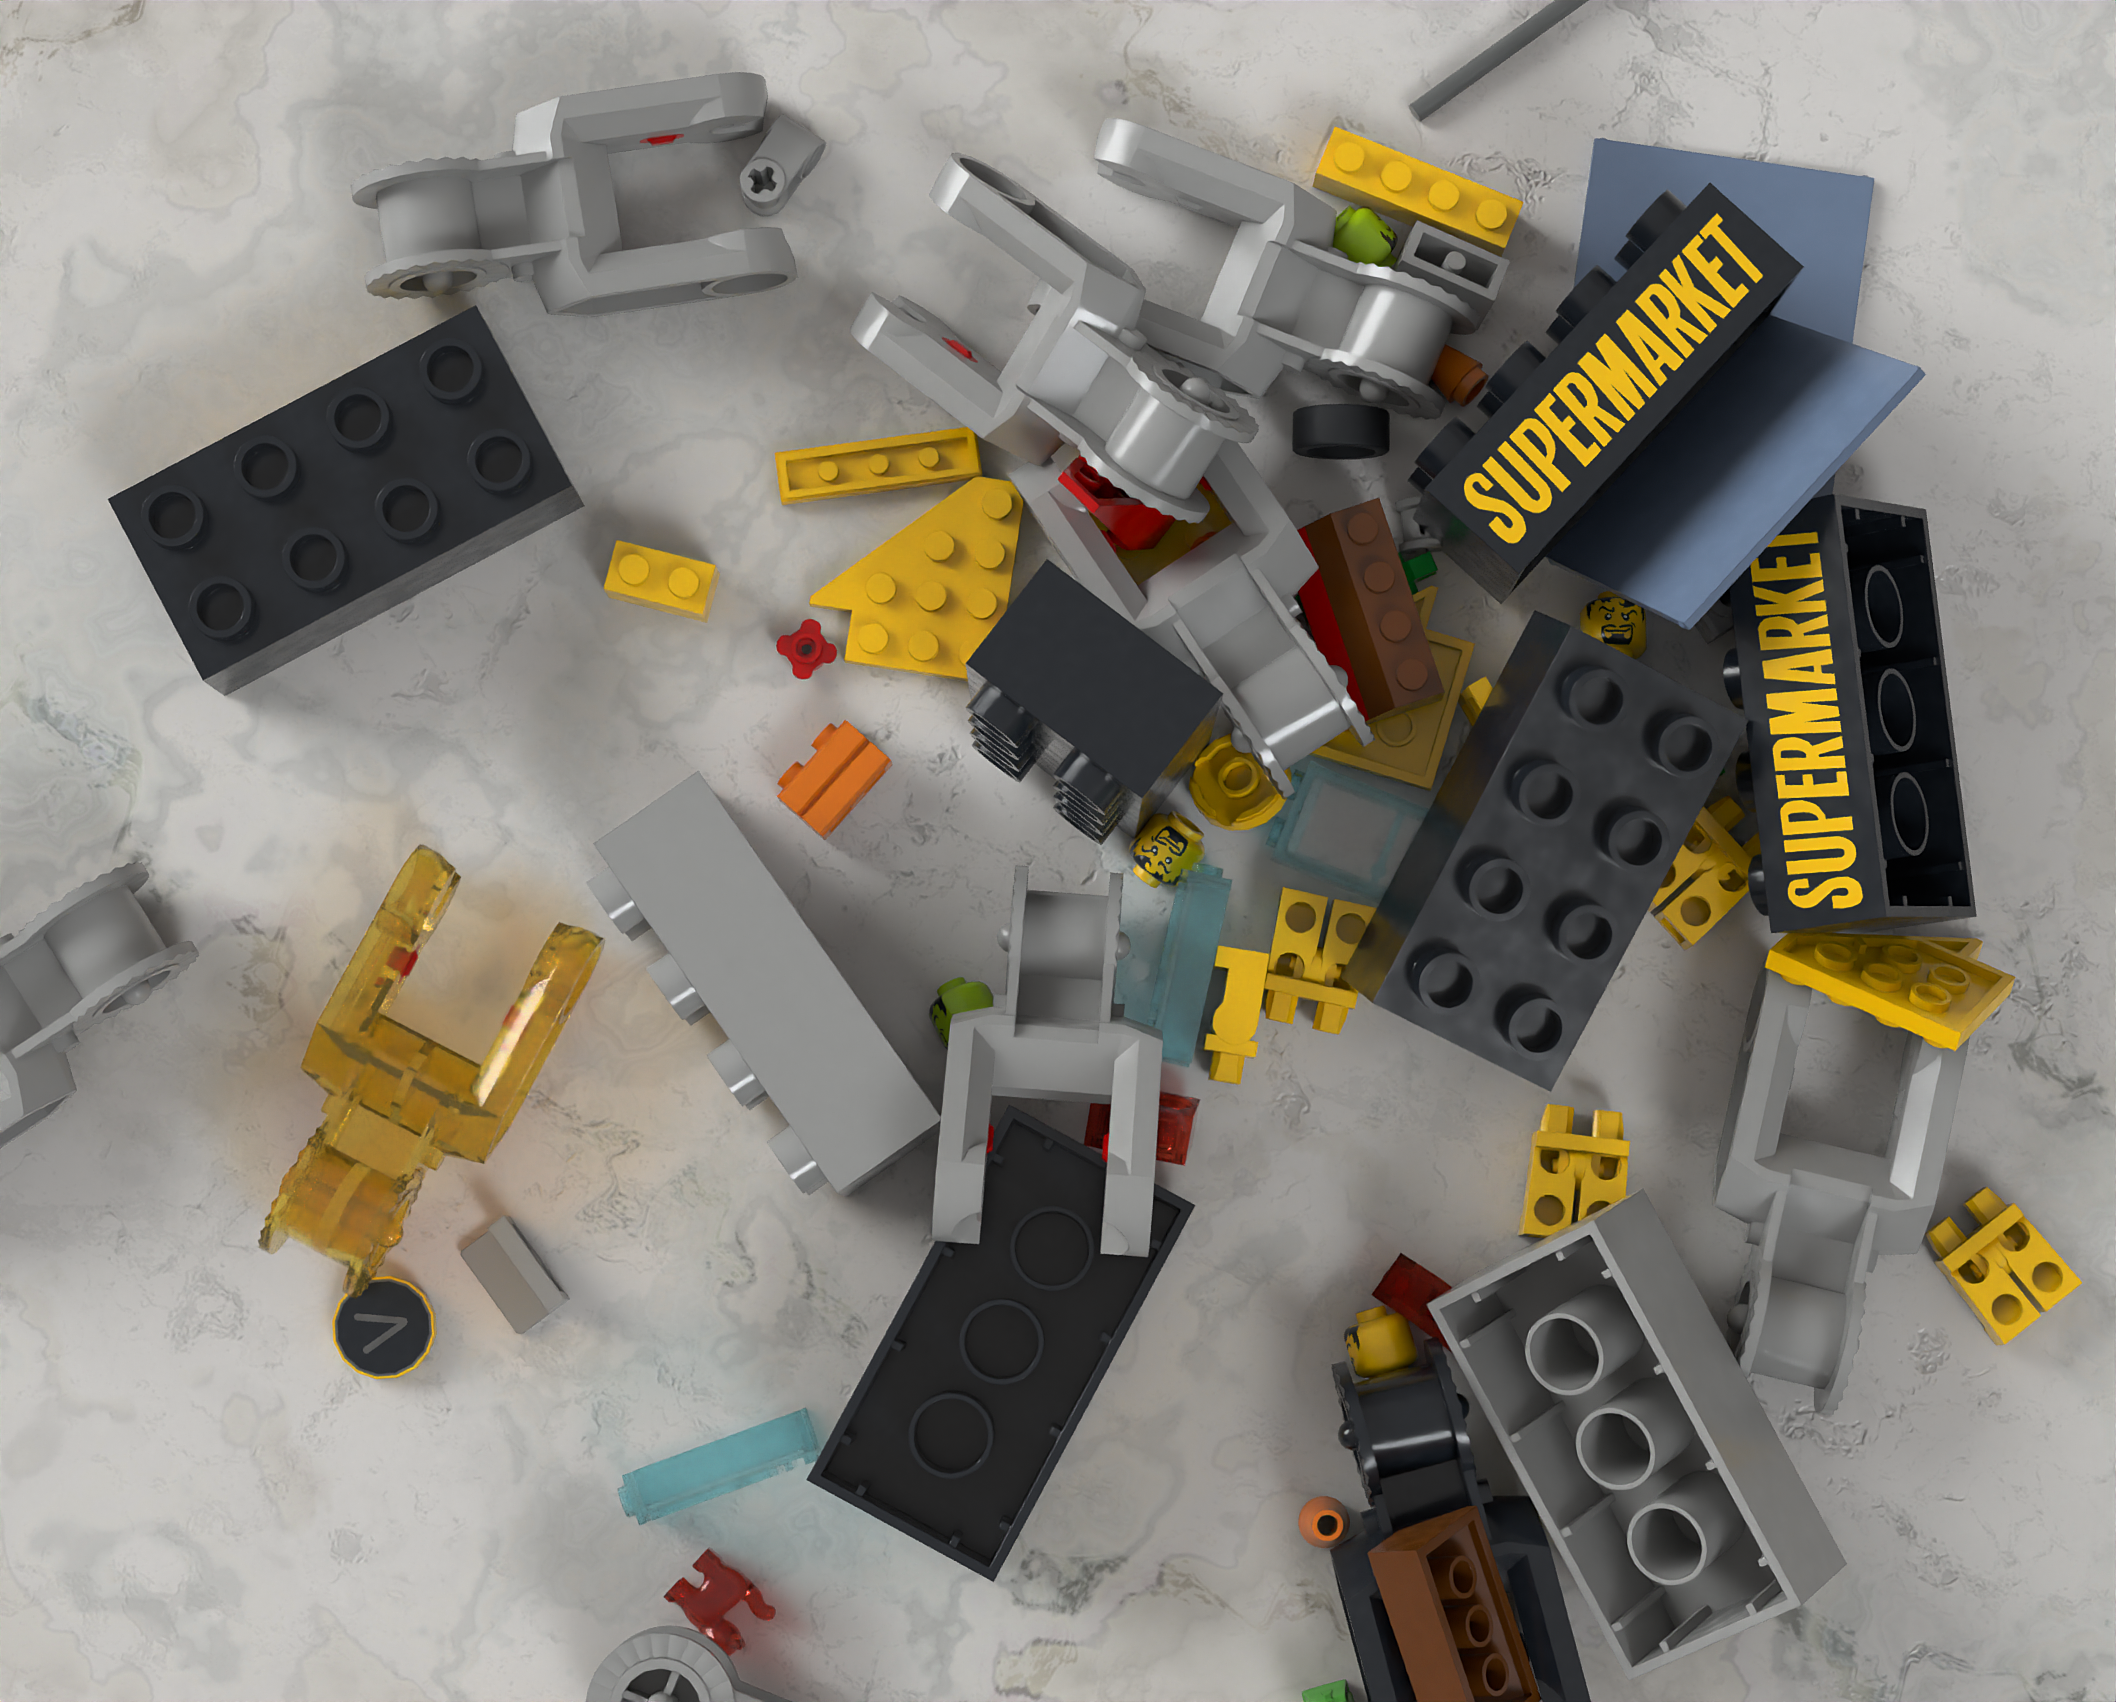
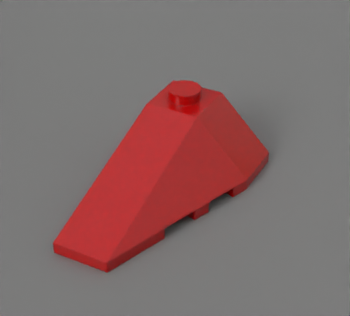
M1081 455L1075 458L1057 479L1108 528L1106 533L1112 542L1124 550L1154 549L1176 520L1172 515H1162L1156 508L1146 507L1140 499L1131 498L1123 489L1114 487L1108 478L1099 476L1097 470L1089 466L1086 458L1081 457Z

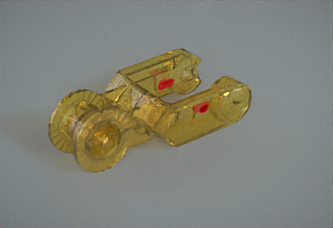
M420 844L404 863L316 1023L300 1068L328 1094L321 1109V1112L327 1116L322 1125L316 1128L315 1134L308 1138L307 1146L299 1152L297 1162L282 1177L279 1195L271 1204V1212L265 1218V1226L260 1231L261 1237L258 1240V1248L272 1255L283 1246L288 1238H291L347 1267L348 1270L342 1291L356 1299L362 1295L363 1290L368 1288L370 1280L376 1277L377 1269L384 1264L386 1254L401 1242L404 1235V1221L411 1215V1206L418 1198V1192L422 1188V1181L428 1169L437 1171L446 1156L485 1164L514 1122L585 990L600 959L606 939L591 930L578 926H571L561 922L556 925L535 960L519 997L507 1013L502 1023V1028L482 1065L406 1027L386 1015L418 961L423 947L445 915L461 880V876L455 872L456 868L440 852L425 844Z

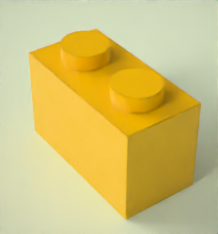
M616 540L603 589L608 597L707 623L720 573L716 565Z

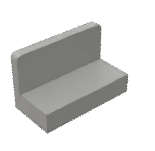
M503 1216L487 1228L488 1232L461 1251V1257L515 1332L523 1334L570 1300V1298L510 1216Z

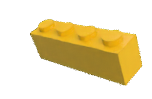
M1336 126L1321 158L1312 186L1359 206L1369 207L1374 212L1414 227L1418 220L1502 257L1524 203Z

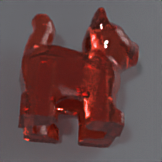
M709 1547L692 1565L696 1571L703 1573L704 1581L702 1585L696 1588L682 1577L663 1597L669 1603L678 1605L689 1622L700 1633L707 1635L720 1645L728 1656H731L737 1649L741 1650L746 1644L737 1626L726 1620L724 1615L742 1601L748 1605L751 1612L758 1619L764 1621L772 1620L776 1615V1609L772 1605L766 1604L760 1590L741 1570L726 1564L722 1557Z

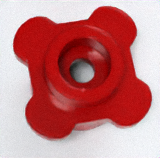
M813 619L804 620L799 630L790 636L782 635L776 644L778 653L786 656L793 665V675L801 680L809 679L813 671L822 667L824 663H833L837 657L835 645L827 643L821 634L820 623ZM804 645L811 646L812 651L809 654L802 652Z

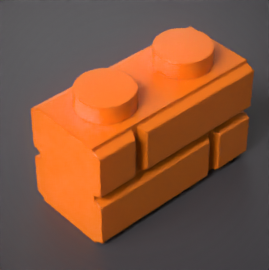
M846 720L838 728L830 723L813 741L811 746L817 752L804 766L796 761L777 783L783 789L777 795L779 801L823 840L829 837L893 765L892 761Z

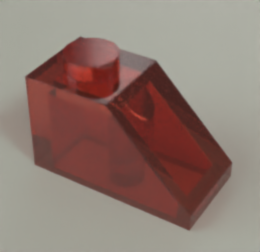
M1400 1253L1371 1295L1391 1311L1405 1318L1409 1324L1427 1337L1437 1336L1443 1348L1453 1354L1426 1305L1452 1287L1440 1277Z

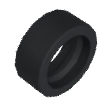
M1322 404L1299 408L1293 412L1292 450L1297 455L1317 459L1352 460L1383 456L1390 450V414L1383 408L1359 404Z

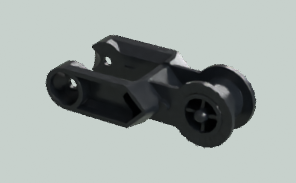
M1436 1336L1425 1339L1423 1342L1427 1364L1353 1383L1345 1361L1331 1364L1335 1389L1339 1396L1338 1402L1344 1420L1338 1431V1440L1345 1449L1353 1451L1352 1455L1357 1464V1472L1361 1477L1362 1487L1368 1499V1504L1371 1507L1369 1510L1360 1512L1364 1530L1330 1550L1337 1587L1368 1702H1417L1367 1553L1398 1530L1468 1506H1477L1505 1592L1509 1595L1515 1622L1542 1699L1539 1702H1591L1551 1549L1538 1511L1530 1496H1492L1487 1478L1476 1480L1477 1468L1474 1463V1454L1471 1450V1440L1467 1434V1423L1465 1422V1418L1470 1411L1469 1402L1465 1396L1456 1392L1457 1387L1452 1380L1447 1356L1443 1352V1346L1439 1338Z

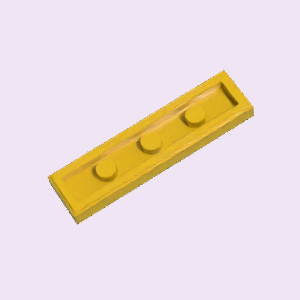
M968 427L775 453L782 505L967 481L975 476L983 477L977 434Z

